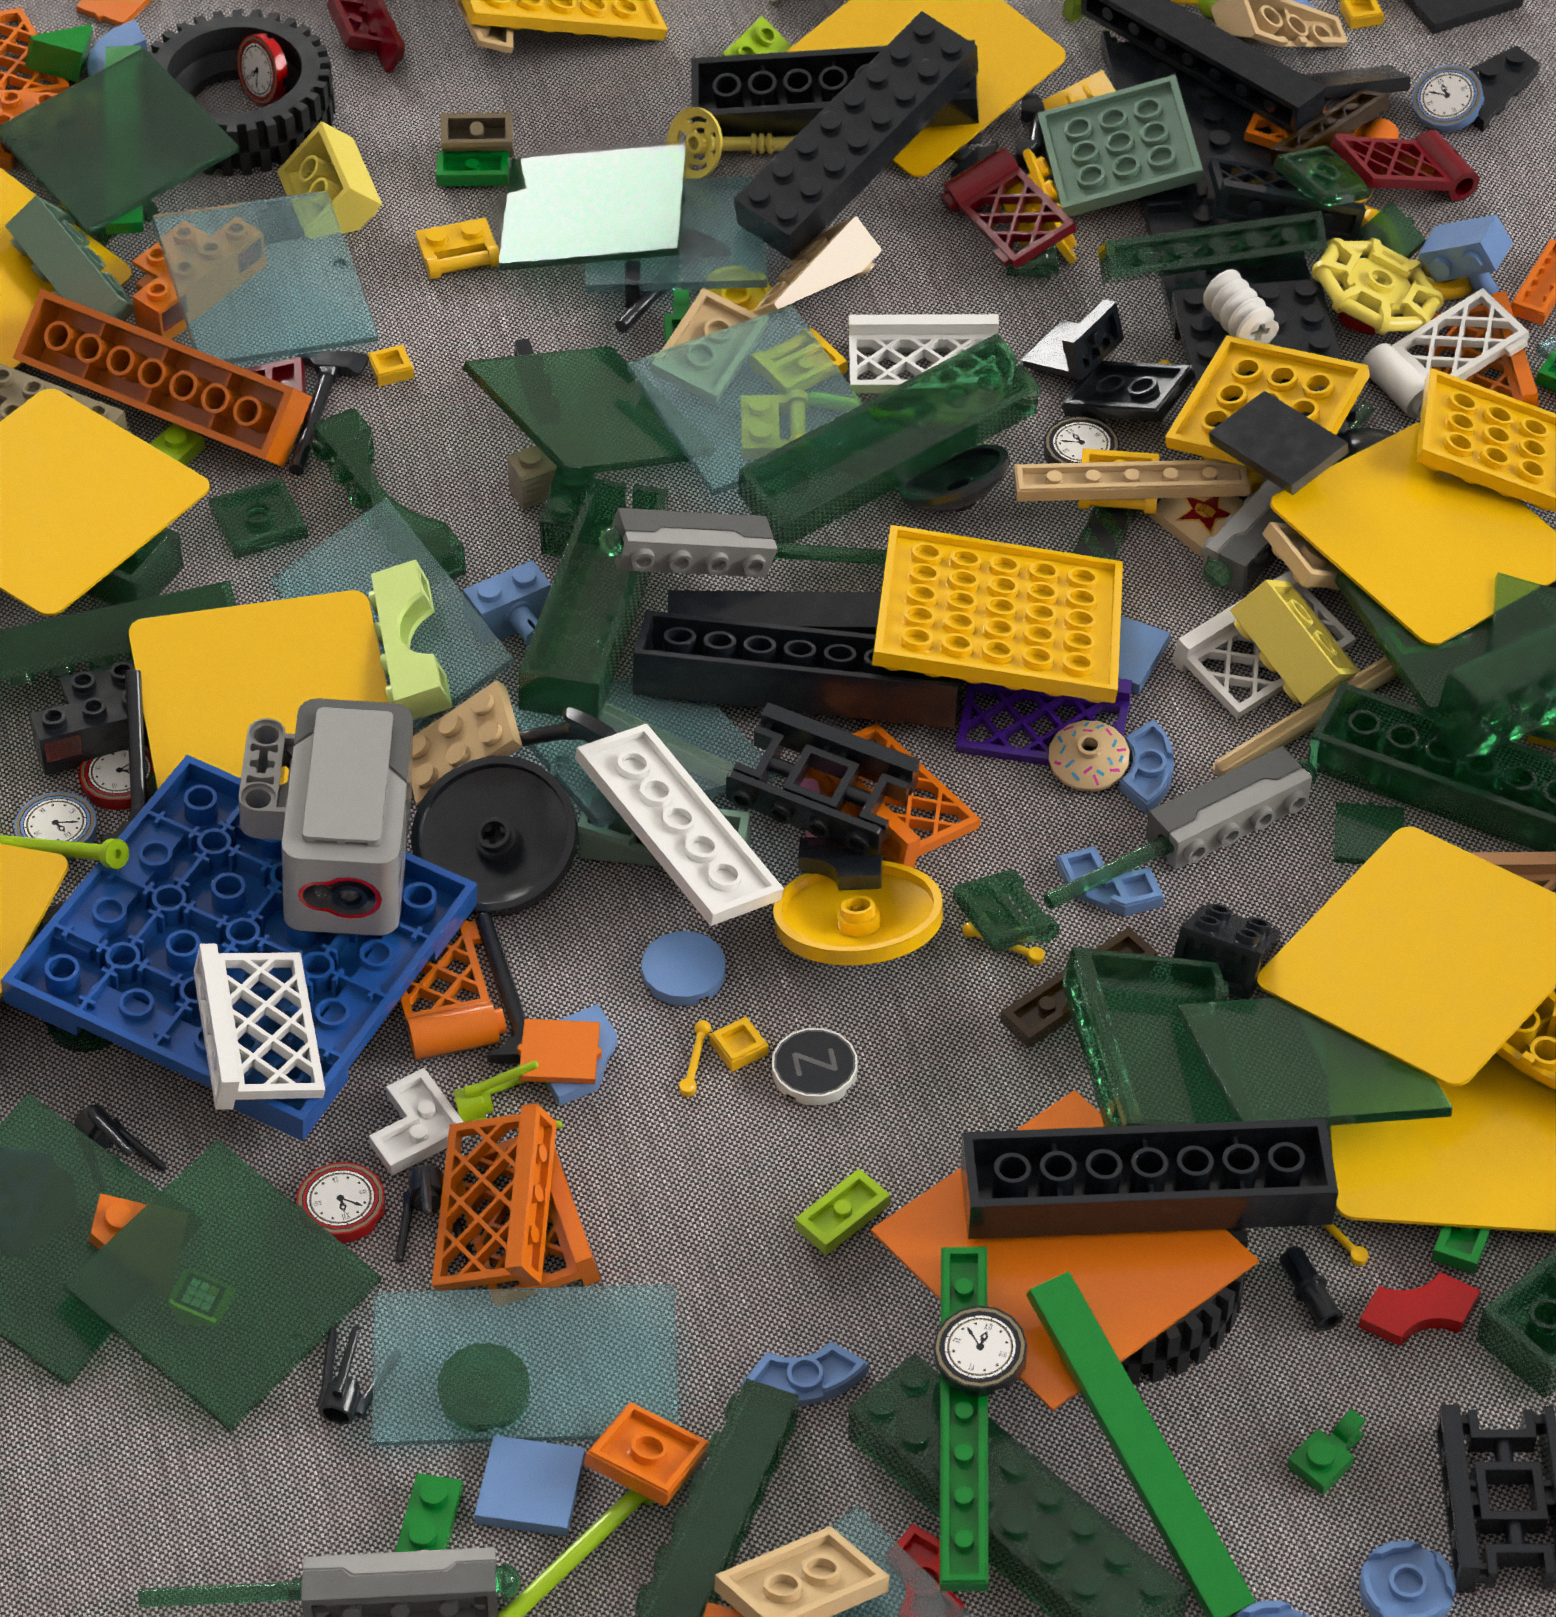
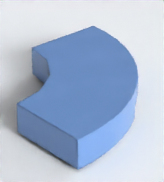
M136 20L126 22L110 30L91 49L87 68L92 88L105 85V47L141 45V52L147 50L146 38Z
M1154 719L1124 737L1130 750L1131 768L1119 782V791L1145 814L1149 813V810L1154 809L1166 796L1172 782L1174 769L1172 745L1165 731Z
M832 1341L818 1352L802 1357H782L767 1351L741 1383V1392L754 1399L777 1405L800 1406L819 1403L832 1399L855 1386L869 1372V1362Z

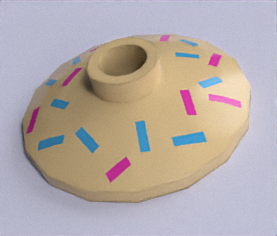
M1083 720L1069 724L1057 732L1049 747L1048 761L1053 774L1064 785L1078 791L1095 792L1110 788L1122 779L1129 767L1130 750L1125 738L1114 727L1100 721ZM1094 747L1096 749L1093 751H1086L1083 748Z

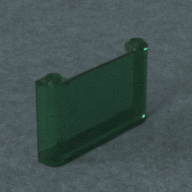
M1081 947L1072 948L1064 971V993L1105 1127L1252 1121L1217 1019L1220 1007L1227 1003L1229 986L1227 981L1223 980L1218 962ZM1260 1115L1254 1119V1121L1272 1120L1269 1116Z

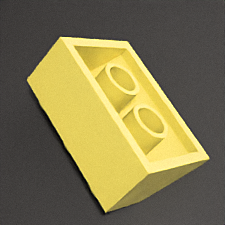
M322 121L277 171L304 238L309 241L360 230L382 206L354 139Z
M1265 580L1230 610L1237 619L1234 622L1236 629L1245 639L1249 641L1252 639L1261 650L1258 653L1260 660L1270 671L1274 672L1276 670L1285 681L1282 684L1284 691L1295 703L1301 702L1302 705H1306L1360 672L1291 581Z

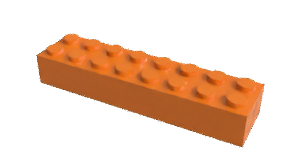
M41 288L13 356V359L281 467H285L312 399V396L293 387Z

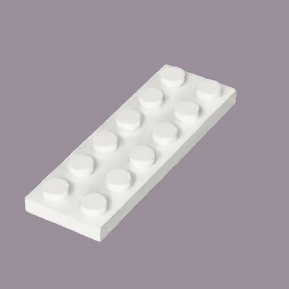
M647 723L577 747L575 760L710 926L781 900L784 890L781 884Z

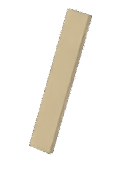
M1222 460L1014 464L1013 470L1017 502L1249 496L1250 492L1247 466Z

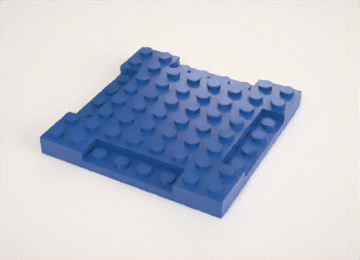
M186 755L117 838L123 840L129 848L127 863L119 869L106 868L100 861L94 866L1 979L3 1002L76 1036L82 1029H85L212 1089L193 972L199 945L217 944L218 953H301L325 1085L324 1097L235 1100L233 1109L304 1141L348 1081V1069L397 1002L430 959L434 962L437 960L477 905V883L406 852L400 921L398 927L393 932L387 935H362L292 929L284 921L282 840L258 839L244 834L240 828L239 815L241 778ZM226 968L227 975L240 984H243L251 976L241 968ZM272 968L268 972L284 984L293 977L291 968ZM260 981L249 989L265 1001L275 993L274 990ZM284 997L274 1006L290 1018L299 1011L296 1005ZM242 998L232 1005L234 1010L246 1018H249L257 1010ZM266 1015L255 1023L271 1035L282 1027ZM290 1031L280 1040L295 1052H298L305 1045L303 1040ZM247 1032L238 1039V1043L252 1053L263 1045V1043ZM272 1049L261 1058L277 1070L288 1061ZM296 1066L286 1075L296 1083H312L311 1076ZM253 1067L244 1074L245 1084H264L269 1079Z

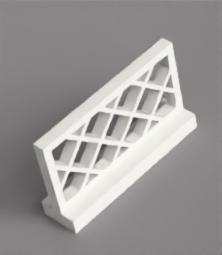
M998 314L849 315L850 393H1001ZM936 352H950V353L947 354L945 357H942L941 355L937 354ZM974 352H988V353H986L985 355H983L982 357H980V356H978L977 354H975ZM862 353H874V354L871 355L870 357H867V356H865V355L862 354ZM900 353H912V354H910V355L907 356V357H904V356L901 355ZM886 357L896 363V365L888 370L877 364ZM923 357L934 363L926 370L915 364ZM961 357L972 363L963 370L953 364V362ZM981 369L992 376V379H976L972 375ZM867 370L878 376L874 380H857V377ZM907 370L916 377L911 380H902L897 375ZM945 370L953 377L950 379H938L934 375Z
M1291 570L1274 579L1291 581L1329 632L1336 636L1339 640V645L1344 651L1354 645L1356 638L1306 587L1301 586L1293 579ZM1239 602L1180 637L1171 660L1181 672L1189 669L1236 719L1284 690L1282 684L1285 683L1281 676L1276 681L1258 679V666L1267 667L1258 656L1260 651L1258 646L1252 639L1250 641L1245 639L1234 625L1237 619L1230 610ZM1237 640L1254 643L1253 655L1232 652V643ZM1206 659L1224 661V673L1208 671L1201 662ZM1230 663L1252 665V678L1231 675ZM1229 685L1251 688L1250 697L1239 703L1228 692Z
M200 944L193 972L215 1110L233 1109L235 1100L323 1098L325 1085L301 953H218L217 944ZM226 968H241L251 976L243 984H240L227 975ZM272 968H291L293 977L284 984L268 972ZM258 981L275 991L267 1001L249 990ZM283 997L299 1009L291 1018L274 1007ZM240 998L257 1009L249 1018L244 1017L232 1008V1005ZM264 1015L282 1026L273 1035L255 1024ZM289 1031L305 1043L298 1052H295L280 1041ZM246 1032L263 1043L254 1053L238 1043V1039ZM270 1049L288 1060L279 1070L261 1059ZM296 1066L311 1076L312 1083H296L286 1075ZM253 1067L269 1079L264 1084H245L244 1074Z

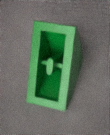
M87 24L30 36L26 67L30 70L78 82L89 57L93 27Z

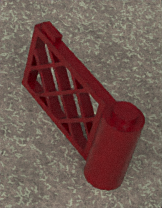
M1435 130L1423 132L1414 140L1354 137L1352 134L1336 133L1330 144L1370 188L1443 190L1451 200L1457 202L1472 195L1480 182L1478 174L1442 135Z
M1005 147L996 150L942 185L943 193L940 194V198L946 209L950 213L956 211L959 215H964L996 248L993 253L1005 268L1012 264L1017 269L1077 231L1075 223L1018 166L1014 157ZM1021 183L1023 185L1021 194H1006L1007 190L1016 184ZM1018 204L1015 213H1000L1002 205ZM1026 204H1042L1040 212H1024ZM983 205H993L991 213H976L975 210ZM1059 222L1061 224L1052 231H1042L1045 223ZM996 223H1011L1009 232H994ZM1020 223H1036L1033 231H1018ZM1014 242H1030L1029 246L1016 254L1012 250Z

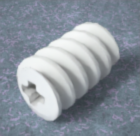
M1234 269L1226 270L1218 274L1207 286L1203 295V304L1212 313L1213 317L1220 322L1221 326L1229 332L1230 336L1266 344L1276 336L1279 325L1273 320V310L1267 307L1265 301L1257 296L1256 291L1249 287L1248 282L1241 278L1238 271Z

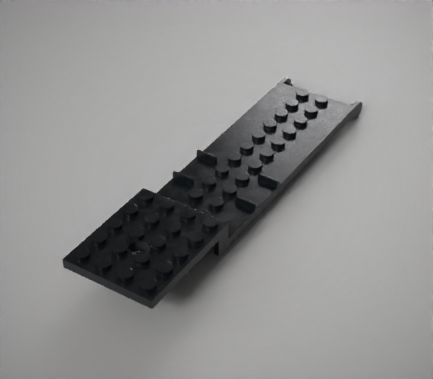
M1102 30L1100 34L1101 54L1116 91L1176 75L1205 176L1203 181L1140 198L1174 340H1182L1187 365L1193 366L1196 375L1192 381L1193 389L1196 387L1226 335L1230 336L1229 332L1205 308L1203 295L1207 286L1218 274L1231 269L1238 271L1241 278L1248 282L1249 287L1256 291L1257 296L1263 299L1266 306L1273 310V320L1278 323L1279 330L1268 344L1342 360L1322 285L1310 277L1303 252V237H1299L1298 232L1218 219L1214 216L1213 211L1217 199L1208 170L1210 157L1281 170L1279 163L1272 162L1269 148L1243 140L1254 112L1132 42H1117V37H1111L1109 30ZM1269 126L1256 129L1257 131L1271 134ZM1248 371V373L1244 374L1243 376L1252 375L1255 372ZM1283 379V380H1282L1281 382H1279V383H1286V382H1289L1290 380H1289V379ZM1319 386V388L1313 391H1321L1326 389V387ZM1234 396L1232 399L1228 401L1238 400L1240 397ZM1355 404L1345 419L1347 422H1355L1357 412ZM1309 412L1303 413L1304 416H1309L1310 414H1312ZM1218 422L1216 425L1211 427H1217L1222 422Z

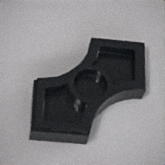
M800 838L798 863L799 871L802 873H816L826 876L837 883L839 890L882 888V855L857 853L846 845L827 838Z

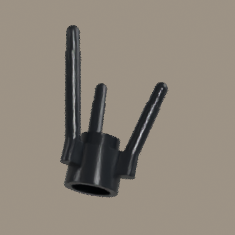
M99 1104L88 1106L77 1115L74 1126L81 1136L75 1143L83 1153L92 1181L99 1194L105 1192V1186L92 1151L93 1148L106 1150L115 1144L126 1156L132 1155L133 1148L158 1170H166V1164L130 1134L118 1119H112L103 1106Z
M422 1165L409 1172V1190L403 1193L404 1206L396 1245L395 1261L398 1263L404 1260L413 1208L415 1207L425 1215H430L432 1211L437 1210L441 1205L443 1173L436 1166ZM460 1218L453 1223L456 1239L464 1231ZM468 1244L465 1248L472 1254L471 1247ZM463 1253L465 1261L468 1263L470 1259Z
M354 1326L351 1329L338 1376L334 1377L333 1382L337 1330L330 1328L328 1331L321 1391L316 1406L318 1407V1413L323 1418L336 1424H351L355 1416L364 1418L369 1403L401 1359V1353L394 1352L361 1397L359 1383L348 1377L360 1334L358 1326Z

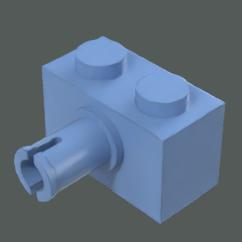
M1497 214L1435 226L1420 250L1419 256L1434 282L1467 277L1475 292L1483 288L1491 295L1492 293L1499 292L1500 288L1495 283L1490 272L1497 271L1513 242Z
M533 560L463 589L466 624L484 647L516 633L521 636L529 648L536 647L531 636H533L539 646L547 639L548 631L542 626L541 622L554 617L552 584Z

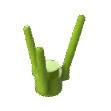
M531 1061L480 1083L453 1090L458 1114L464 1122L488 1119L486 1114L494 1112L491 1094L527 1082L519 1081V1076L537 1069L539 1066L538 1062ZM555 1120L557 1122V1129L562 1128L563 1123Z

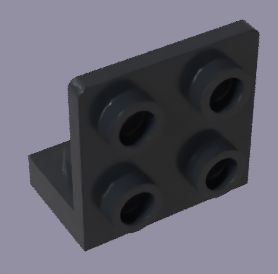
M1104 299L1080 323L1065 320L1059 322L1022 358L1023 367L1066 376L1071 379L1083 380L1124 340L1117 303Z
M1202 905L1180 928L1169 973L1250 1000L1254 994L1263 958L1279 941L1281 931L1272 928V924L1267 920L1257 917L1245 919L1231 914L1232 911L1223 905Z

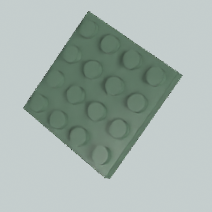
M1176 75L1037 113L1062 211L1068 217L1205 180Z

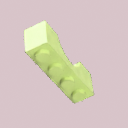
M416 559L372 573L371 578L374 590L369 591V599L375 614H378L379 622L374 623L378 641L382 646L384 645L385 653L380 656V661L385 675L390 678L391 685L385 688L389 703L402 704L409 708L412 712L413 720L453 708L447 675L434 654H423L410 650L414 632L427 617L435 612L429 580Z

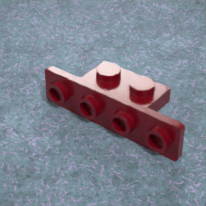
M328 0L326 6L345 47L355 51L367 50L376 52L385 71L393 73L398 61H401L404 56L405 44L384 0Z

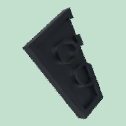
M1516 45L1468 69L1480 80L1484 95L1483 106L1481 105V109L1478 111L1479 115L1471 124L1484 132L1489 127L1490 120L1495 115L1499 116L1505 110L1506 103L1513 96H1518L1538 75L1540 63Z

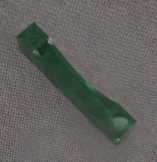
M355 407L313 423L315 440L312 441V449L316 458L320 462H326L336 484H343L355 508L360 507L363 510L370 528L374 532H380L391 555L397 554L402 564L416 559L429 580L430 589L466 574L464 545L445 522L427 518L408 510L393 500L379 485L371 470L375 458L372 429Z

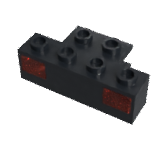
M133 659L59 677V683L66 700L62 701L63 705L29 714L34 749L44 775L80 767L83 761L128 749L125 671L135 670ZM143 715L144 742L145 745L149 747L148 736Z

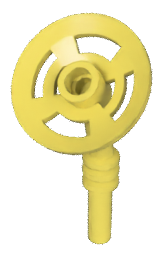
M690 107L682 110L672 121L667 136V151L670 162L677 173L684 178L698 180L707 177L714 171L720 161L722 151H751L752 155H756L757 151H759L760 155H764V152L767 151V154L771 155L773 151H782L795 137H773L772 133H768L766 137L764 133H760L758 137L756 133H752L750 137H722L719 123L709 111L700 107ZM699 116L705 118L706 123H691L689 120ZM701 127L705 131L704 133H698L696 129ZM681 132L687 134L685 141L687 153L683 156L680 152ZM698 154L705 155V158L701 160L696 157ZM692 164H694V165H705V164H706V166H707L706 168H704V169H702V170H694V169L690 168V166H691Z

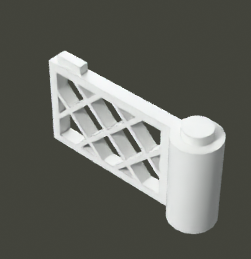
M1482 288L1395 344L1389 345L1384 343L1374 347L1365 356L1362 364L1369 365V378L1408 417L1418 418L1421 417L1424 382L1430 368L1451 367L1452 373L1449 375L1465 380L1504 354L1511 357L1527 347L1529 331ZM1481 303L1490 310L1489 317L1468 316L1469 311ZM1445 326H1460L1458 337L1438 336V332ZM1466 327L1487 328L1485 338L1464 337ZM1493 328L1510 329L1514 333L1506 339L1491 338ZM1415 345L1430 346L1428 356L1411 355L1407 350ZM1436 346L1456 347L1455 357L1434 356ZM1462 347L1483 348L1482 354L1476 358H1461Z

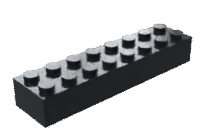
M921 11L734 198L737 224L793 261L979 73L977 46Z
M886 46L691 58V107H700L709 111L719 123L722 137H750L752 133H756L757 137L760 133H764L765 137L768 133H772L773 137L798 135ZM977 75L925 127L979 124ZM699 116L692 118V123H706V119ZM700 127L696 131L704 133L705 129Z
M646 610L633 653L632 694L646 695L650 698L668 697L685 699L693 703L703 701L723 703L731 707L751 706L765 708L769 702L790 711L805 712L813 716L823 714L844 716L851 720L872 719L886 721L890 724L909 723L939 729L943 727L954 728L962 679L944 676L930 677L923 673L906 670L891 671L881 666L872 665L876 637L874 634Z
M1325 1118L963 1132L960 1166L968 1239L1332 1225L1338 1198V1187Z

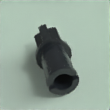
M1292 1246L1287 1248L1280 1255L1279 1262L1295 1287L1293 1293L1298 1301L1304 1302L1318 1330L1327 1331L1336 1327L1343 1320V1313L1338 1309L1326 1289L1328 1284L1326 1278L1323 1275L1317 1274L1301 1247L1294 1248Z

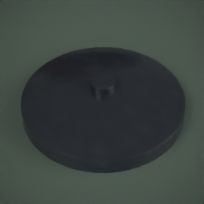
M483 757L463 763L452 769L428 790L414 817L411 832L412 853L421 859L477 883V905L470 913L471 915L478 916L482 913H489L492 917L505 916L523 911L539 903L562 882L576 855L579 834L578 822L573 805L565 789L544 768L516 757Z

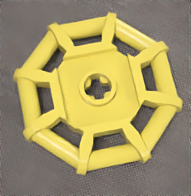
M1372 237L1369 241H1343L1340 238H1333L1326 243L1325 252L1321 259L1312 266V276L1325 289L1333 302L1332 308L1337 313L1344 312L1371 326L1376 334L1414 332L1431 321L1435 312L1443 306V296L1441 292L1433 288L1422 270L1423 264L1417 259L1410 260L1383 246L1380 239ZM1340 260V261H1341L1342 263H1344L1345 265L1340 264V263H1338V262H1336V261ZM1337 281H1341L1343 288H1341ZM1402 314L1404 317H1395V315Z

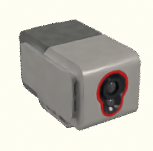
M310 699L299 707L295 734L285 733V727L282 723L270 718L256 720L249 726L239 790L240 828L249 837L282 840L284 921L292 929L311 932L387 935L398 927L412 797L413 715L406 706L385 702ZM285 766L289 768L288 782L283 784Z

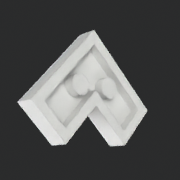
M425 1068L386 1086L388 1099L403 1119L369 1135L371 1148L391 1176L446 1149L449 1124L464 1122Z

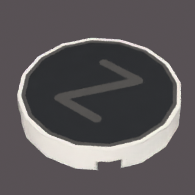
M805 1028L789 1034L778 1043L772 1054V1078L778 1090L785 1096L787 1093L795 1097L796 1102L804 1105H826L840 1100L847 1094V1089L852 1084H855L857 1080V1054L852 1044L839 1033L824 1028Z

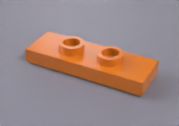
M1554 239L1549 240L1510 304L1514 316L1542 326L1556 305V240Z

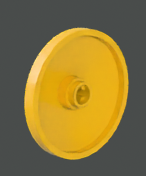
M882 861V888L839 890L837 883L832 879L816 873H805L786 885L781 900L774 903L775 932L786 948L812 961L846 966L889 961L915 951L926 944L938 932L943 921L942 894L937 884L923 872L910 866L889 861Z

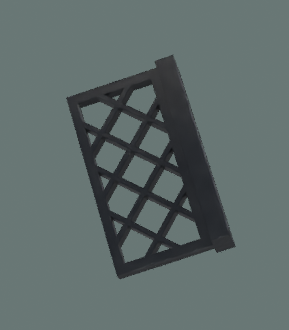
M1210 157L1208 170L1217 199L1213 211L1215 218L1332 239L1340 238L1343 241L1357 240L1366 212L1363 203L1320 196L1307 188L1302 182V173Z

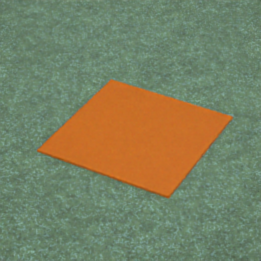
M1073 1090L1016 1130L1114 1127V1125L1076 1090ZM961 1168L871 1228V1233L940 1301L941 1247H987L988 1307L998 1308L1011 1315L1023 1328L1028 1354L1025 1369L1019 1379L1052 1412L1080 1391L1026 1296L1029 1289L1069 1271L1118 1359L1122 1362L1259 1263V1259L1226 1229L968 1239Z

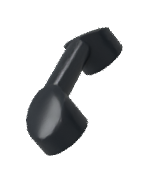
M1027 93L1022 97L1021 121L1031 122L1029 139H1017L1016 162L1020 168H1028L1023 151L1029 148L1036 158H1039L1042 152L1043 133L1037 113L1045 111V107L1041 97L1036 93Z

